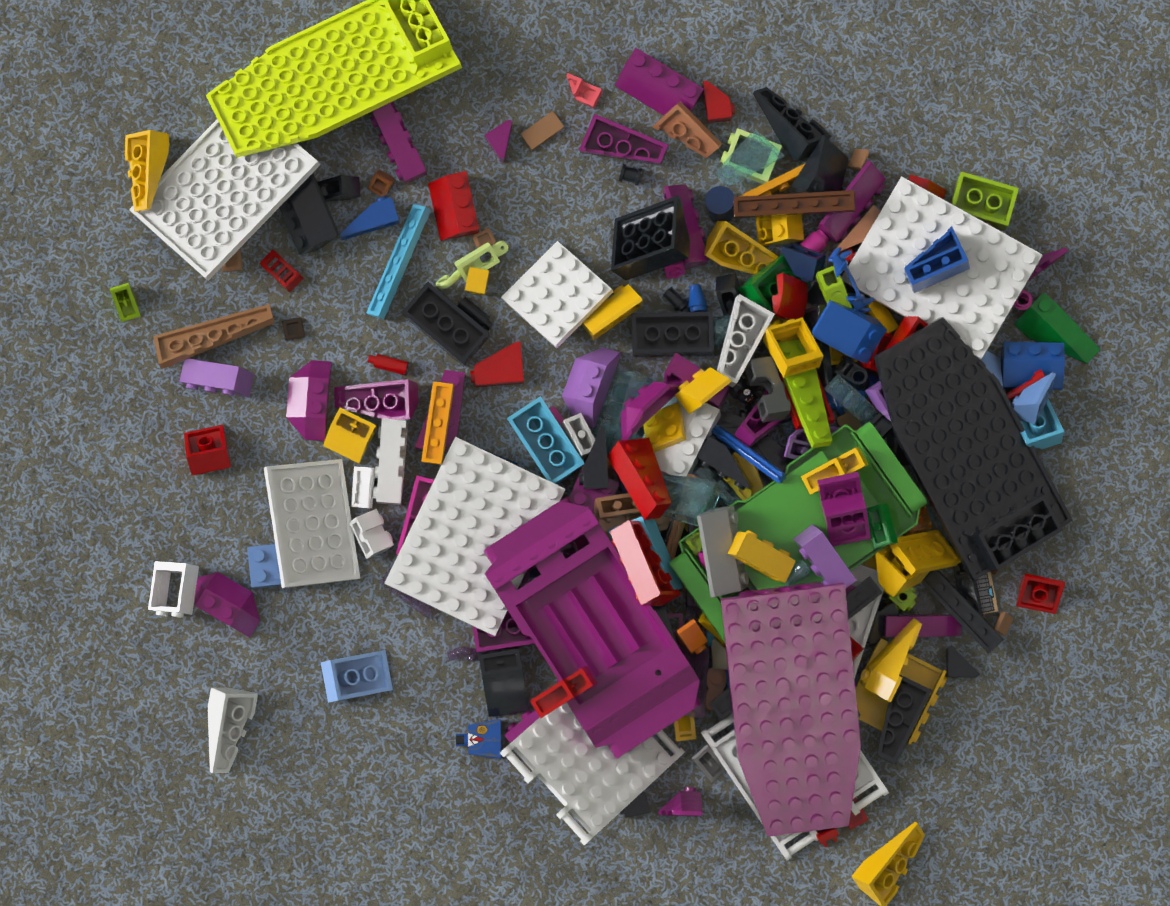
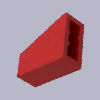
M515 342L475 364L474 371H470L471 383H475L476 388L524 384L521 342Z

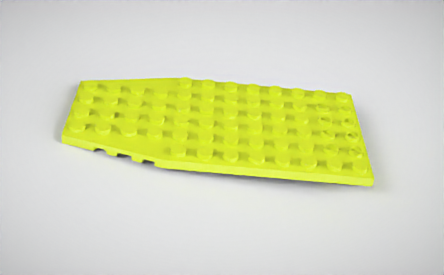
M366 0L270 46L265 50V54L259 58L255 57L251 60L249 66L243 70H238L232 79L222 82L206 94V97L236 158L318 138L461 69L462 66L428 0Z

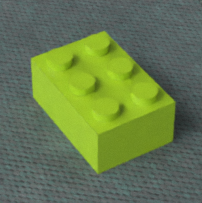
M960 172L950 204L985 223L989 222L992 227L1006 230L1009 226L1019 188Z

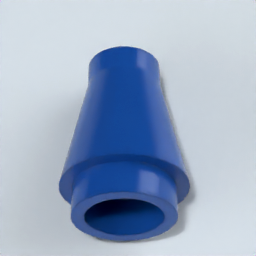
M701 285L689 286L688 310L690 312H706L708 306Z

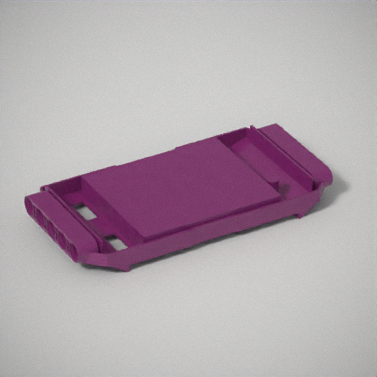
M566 497L483 550L492 564L484 574L523 635L532 638L557 677V683L585 666L589 668L598 684L567 702L595 748L608 745L617 759L701 705L697 698L699 678L656 611L651 606H641L635 597L636 592L628 580L625 566L620 562V555L589 507L572 504L570 499ZM584 534L590 544L565 559L560 549ZM536 566L541 575L517 590L511 580Z

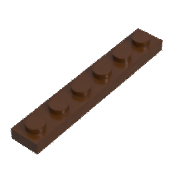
M854 190L734 197L735 218L856 212Z

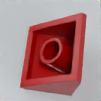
M1023 574L1021 576L1016 606L1056 614L1065 581Z

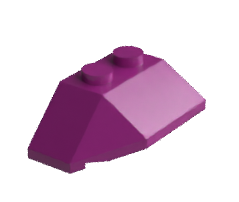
M311 360L289 377L286 418L305 440L325 441L331 361Z
M654 381L649 386L647 384L642 386L637 391L640 395L636 398L630 397L624 403L626 408L621 412V440H628L680 391L678 387L681 384Z
M219 572L197 578L194 606L250 638L260 622L253 592Z

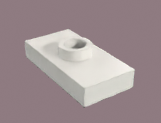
M354 466L351 507L372 508L375 468Z

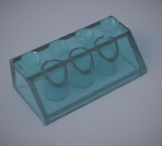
M615 370L596 426L592 431L596 439L601 426H605L607 452L610 453L616 443L621 441V412L626 408L624 403L630 397L636 398L640 395L637 391L645 384L648 386L652 384L653 379L637 372ZM639 429L628 440L635 439Z

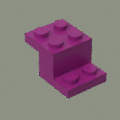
M853 472L817 480L822 513L831 545L834 547L871 539L867 507L861 491L859 473Z

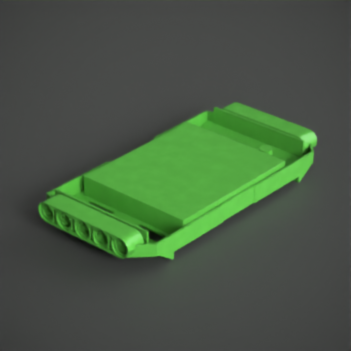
M870 422L856 431L845 424L831 434V445L811 448L789 463L785 470L786 478L782 483L773 481L746 501L737 500L730 505L734 506L738 514V532L749 530L758 535L757 539L773 543V548L778 551L779 549L790 553L789 557L796 560L786 583L776 582L744 564L745 572L749 576L748 587L751 591L814 582L822 583L824 581L820 575H815L810 568L812 564L808 559L805 560L798 551L800 548L793 540L794 537L812 524L821 530L828 539L819 491L810 495L801 476L856 447H860L869 464L856 471L860 476L861 491L866 507L887 504L897 538L918 524L920 508L927 504V500ZM698 527L678 542L681 554L668 563L725 643L721 598L736 597L741 591L711 597L707 572L698 560L699 555L695 557L684 541L698 531ZM868 539L834 546L833 548L851 572L885 547L874 549L872 540Z

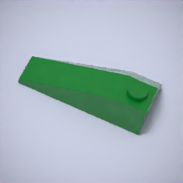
M1044 292L1014 324L1029 339L1034 341L1064 343L1065 355L1085 364L1100 350L1063 309Z

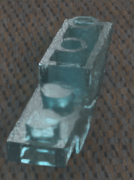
M839 374L824 388L863 425L870 422L880 412Z

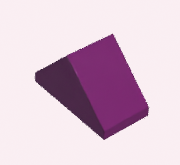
M512 120L505 121L485 134L486 141L500 162L505 161L512 129Z

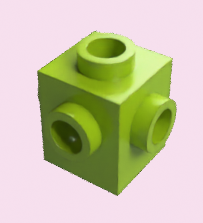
M911 587L902 592L907 597L904 601L899 598L900 594L895 597L890 595L886 600L894 602L897 611L902 613L906 609L909 612L917 603L914 601L917 597L914 594L916 590Z

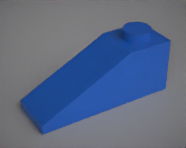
M383 196L376 199V202L372 203L340 233L342 241L399 224L392 197Z

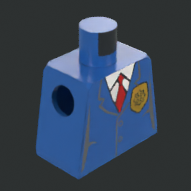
M501 719L468 725V734H456V746H468L469 755L502 759L500 754Z

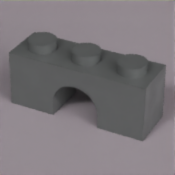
M772 356L750 359L745 368L750 387L762 386L769 394L763 395L757 403L762 423L785 419L791 411V403L786 397L785 385L780 380L779 369Z

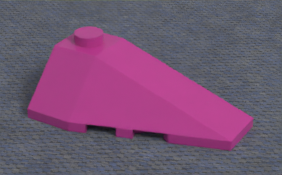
M416 475L396 552L397 555L434 482L433 479Z

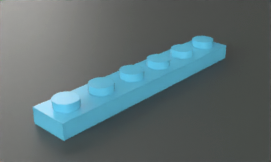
M412 205L366 314L380 319L385 318L423 227L428 220L431 209L421 205Z

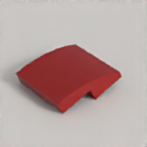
M785 273L778 274V294L772 296L773 313L775 316L787 321L804 318L808 294L807 283Z

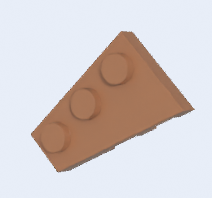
M681 101L652 126L657 130L661 129L668 133V136L672 139L677 138L684 142L686 147L705 158H708L722 144Z

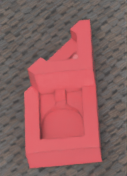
M567 73L566 76L575 99L595 109L603 90L584 82L579 77Z

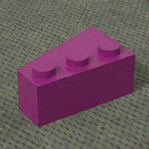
M675 352L664 372V382L683 384L687 380L690 383L694 380L693 375L701 368ZM725 386L705 403L721 409L729 394V386Z

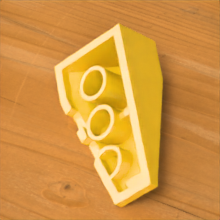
M147 130L129 134L125 137V159L129 161L130 165L128 177L132 178L133 182L131 194L134 211L136 212L150 210L169 154L170 143L169 134Z
M727 221L716 222L707 238L704 254L720 266L750 274H756L779 257Z
M914 822L864 860L851 876L859 889L880 906H887L896 895L899 886L895 884L900 874L906 875L908 871L906 869L908 858L915 857L925 837L919 824Z

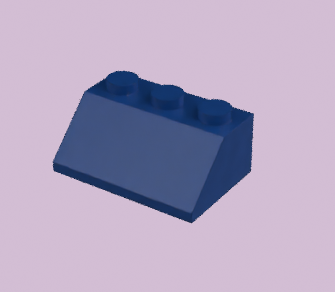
M1003 342L1001 349L1003 388L1015 389L1031 380L1034 372L1041 369L1045 376L1052 372L1056 374L1052 390H1063L1065 368L1064 343Z

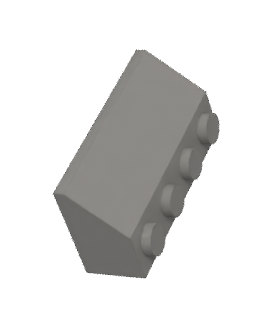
M734 506L711 508L698 515L697 520L711 597L741 591L748 587L749 576L745 572L744 563L727 554L738 532V514Z

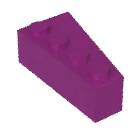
M394 101L372 111L373 116L369 118L373 127H378L381 132L378 137L382 145H387L389 149L387 156L391 164L395 162L398 168L395 170L399 181L403 180L406 185L427 175L417 149L412 144L411 136L404 127L402 117L395 108Z
M594 114L579 152L661 165L669 146Z
M445 370L440 381L442 383L454 384L445 454L448 453L454 438H458L466 377L465 372ZM428 414L416 442L415 450L423 451Z
M756 404L734 435L748 447H751L791 416L790 412L785 419L762 423Z

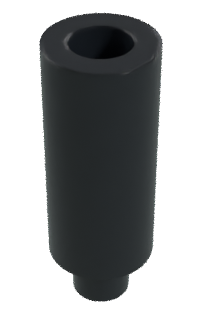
M466 296L457 305L481 327L484 326L488 330L493 327L494 324L489 321L490 316Z

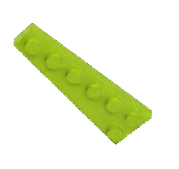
M799 339L777 342L786 359L807 354ZM816 368L783 378L811 448L831 445L832 436Z

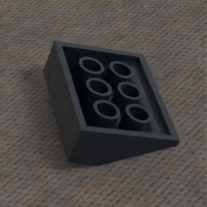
M679 196L615 218L611 271L624 280H629L689 259L690 237Z

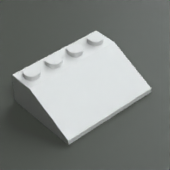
M674 396L662 408L676 402L681 405L687 440L657 451L655 456L662 476L684 485L687 475L692 474L699 461L697 455L708 437L712 435V430L717 425L721 413L720 409L704 403L689 414Z

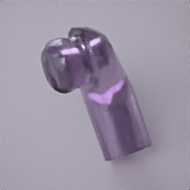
M461 646L447 652L450 661L463 656H467L469 662L478 659L476 649L472 647Z

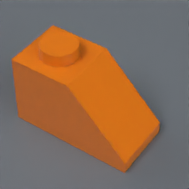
M694 619L677 630V636L691 655L693 653L698 655L707 648L705 645L708 643V640Z

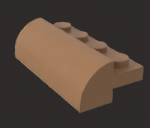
M675 486L666 487L672 504L661 518L655 519L660 532L667 531L673 514L672 507L674 504H678ZM629 493L600 497L594 501V516L609 539H611L608 533L609 529L642 516Z

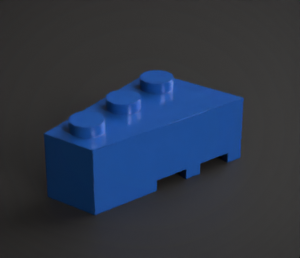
M951 226L940 239H936L932 246L925 252L920 253L904 270L913 293H916L969 270L970 266L968 258Z

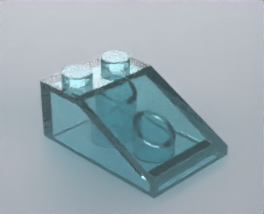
M664 475L663 479L672 504L662 516L698 526L697 516L711 508H715L721 491L716 483L704 479Z

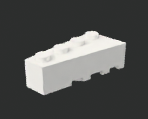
M740 294L734 301L717 368L719 373L732 381L728 384L731 387L738 383L766 328L775 315Z
M382 419V424L379 426L378 438H380V446H377L376 458H379V466L375 467V478L378 479V483L373 489V498L376 499L377 504H402L408 433L406 420Z

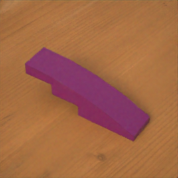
M950 614L885 615V637H896L913 618L922 623L918 637L962 635V625Z

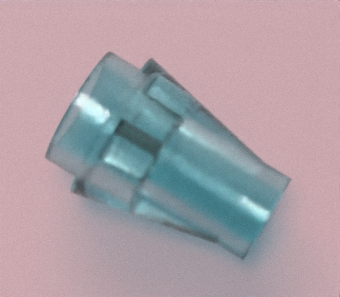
M803 559L796 560L786 583H784L786 586L794 585L809 577V573L812 570Z

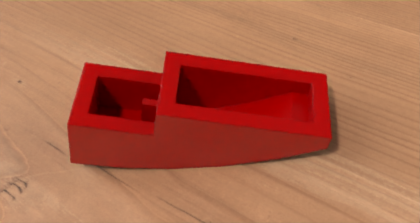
M585 666L533 698L530 702L539 717L543 718L598 683L589 668Z

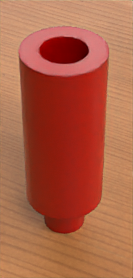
M378 353L376 356L369 355L367 361L374 364V368L404 376L409 364L408 361Z

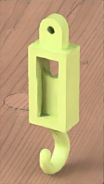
M498 241L491 246L487 242L454 262L457 270L450 277L448 275L441 277L436 282V288L446 289L461 277L466 282L469 267L488 270L500 262L498 257L508 251L507 243L505 241ZM489 252L491 258L482 262L480 256Z

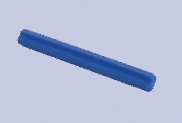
M716 425L713 428L712 433L714 437L774 481L782 483L785 480L786 475L783 471L720 425Z

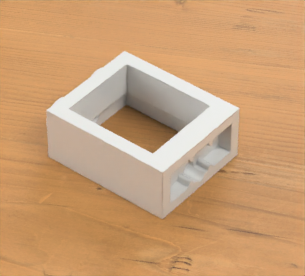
M155 561L148 610L156 611V615L168 617V613H172V617L183 618L184 614L192 615L199 566L186 563ZM171 573H182L177 607H166Z

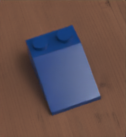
M830 300L811 334L814 338L847 356L867 364L887 329L878 319Z

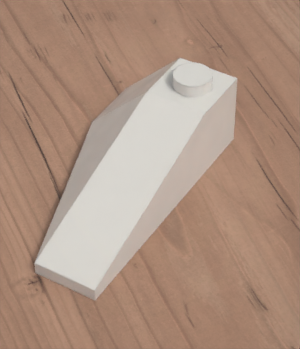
M211 688L208 703L211 773H229L238 753L236 743L241 736L245 737L247 732L243 730L247 718L252 720L255 714L258 693L233 688Z

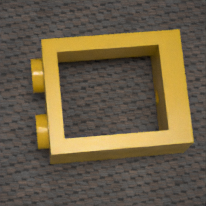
M803 317L796 320L790 319L779 325L773 324L766 328L763 341L783 378L820 367L823 354ZM797 334L807 354L786 359L776 340Z

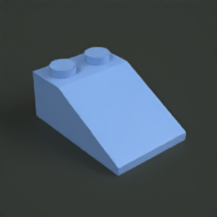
M385 650L321 662L328 703L393 690Z

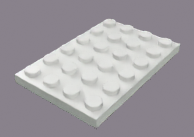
M342 459L265 467L264 472L282 588L360 579L354 533L349 524L352 520Z

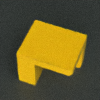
M469 267L465 292L485 296L490 274L489 270Z

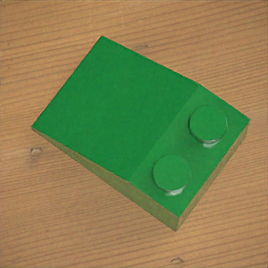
M782 254L750 277L738 290L742 296L773 313L772 296L778 294L777 275L785 273L801 281L803 280L794 275L785 256Z

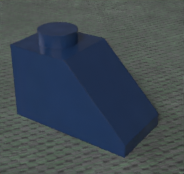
M792 242L782 246L781 251L795 276L800 277L805 282L817 280L815 277L816 273L824 268L825 254Z

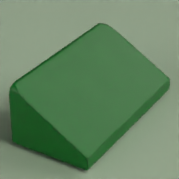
M878 504L867 508L870 536L874 549L898 543L888 505Z

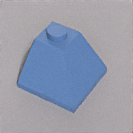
M1050 373L1023 389L1020 396H1015L1012 406L1018 418L1035 425L1052 393L1055 373Z

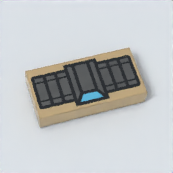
M990 571L976 579L983 614L998 612Z

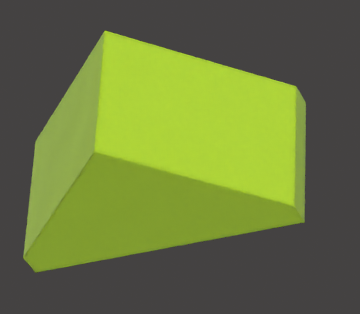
M129 283L110 288V293L121 322L141 317L133 288Z

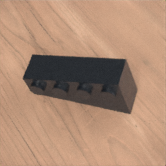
M900 674L899 676L902 677V680L892 701L888 704L877 753L879 758L895 766L932 695L931 689Z

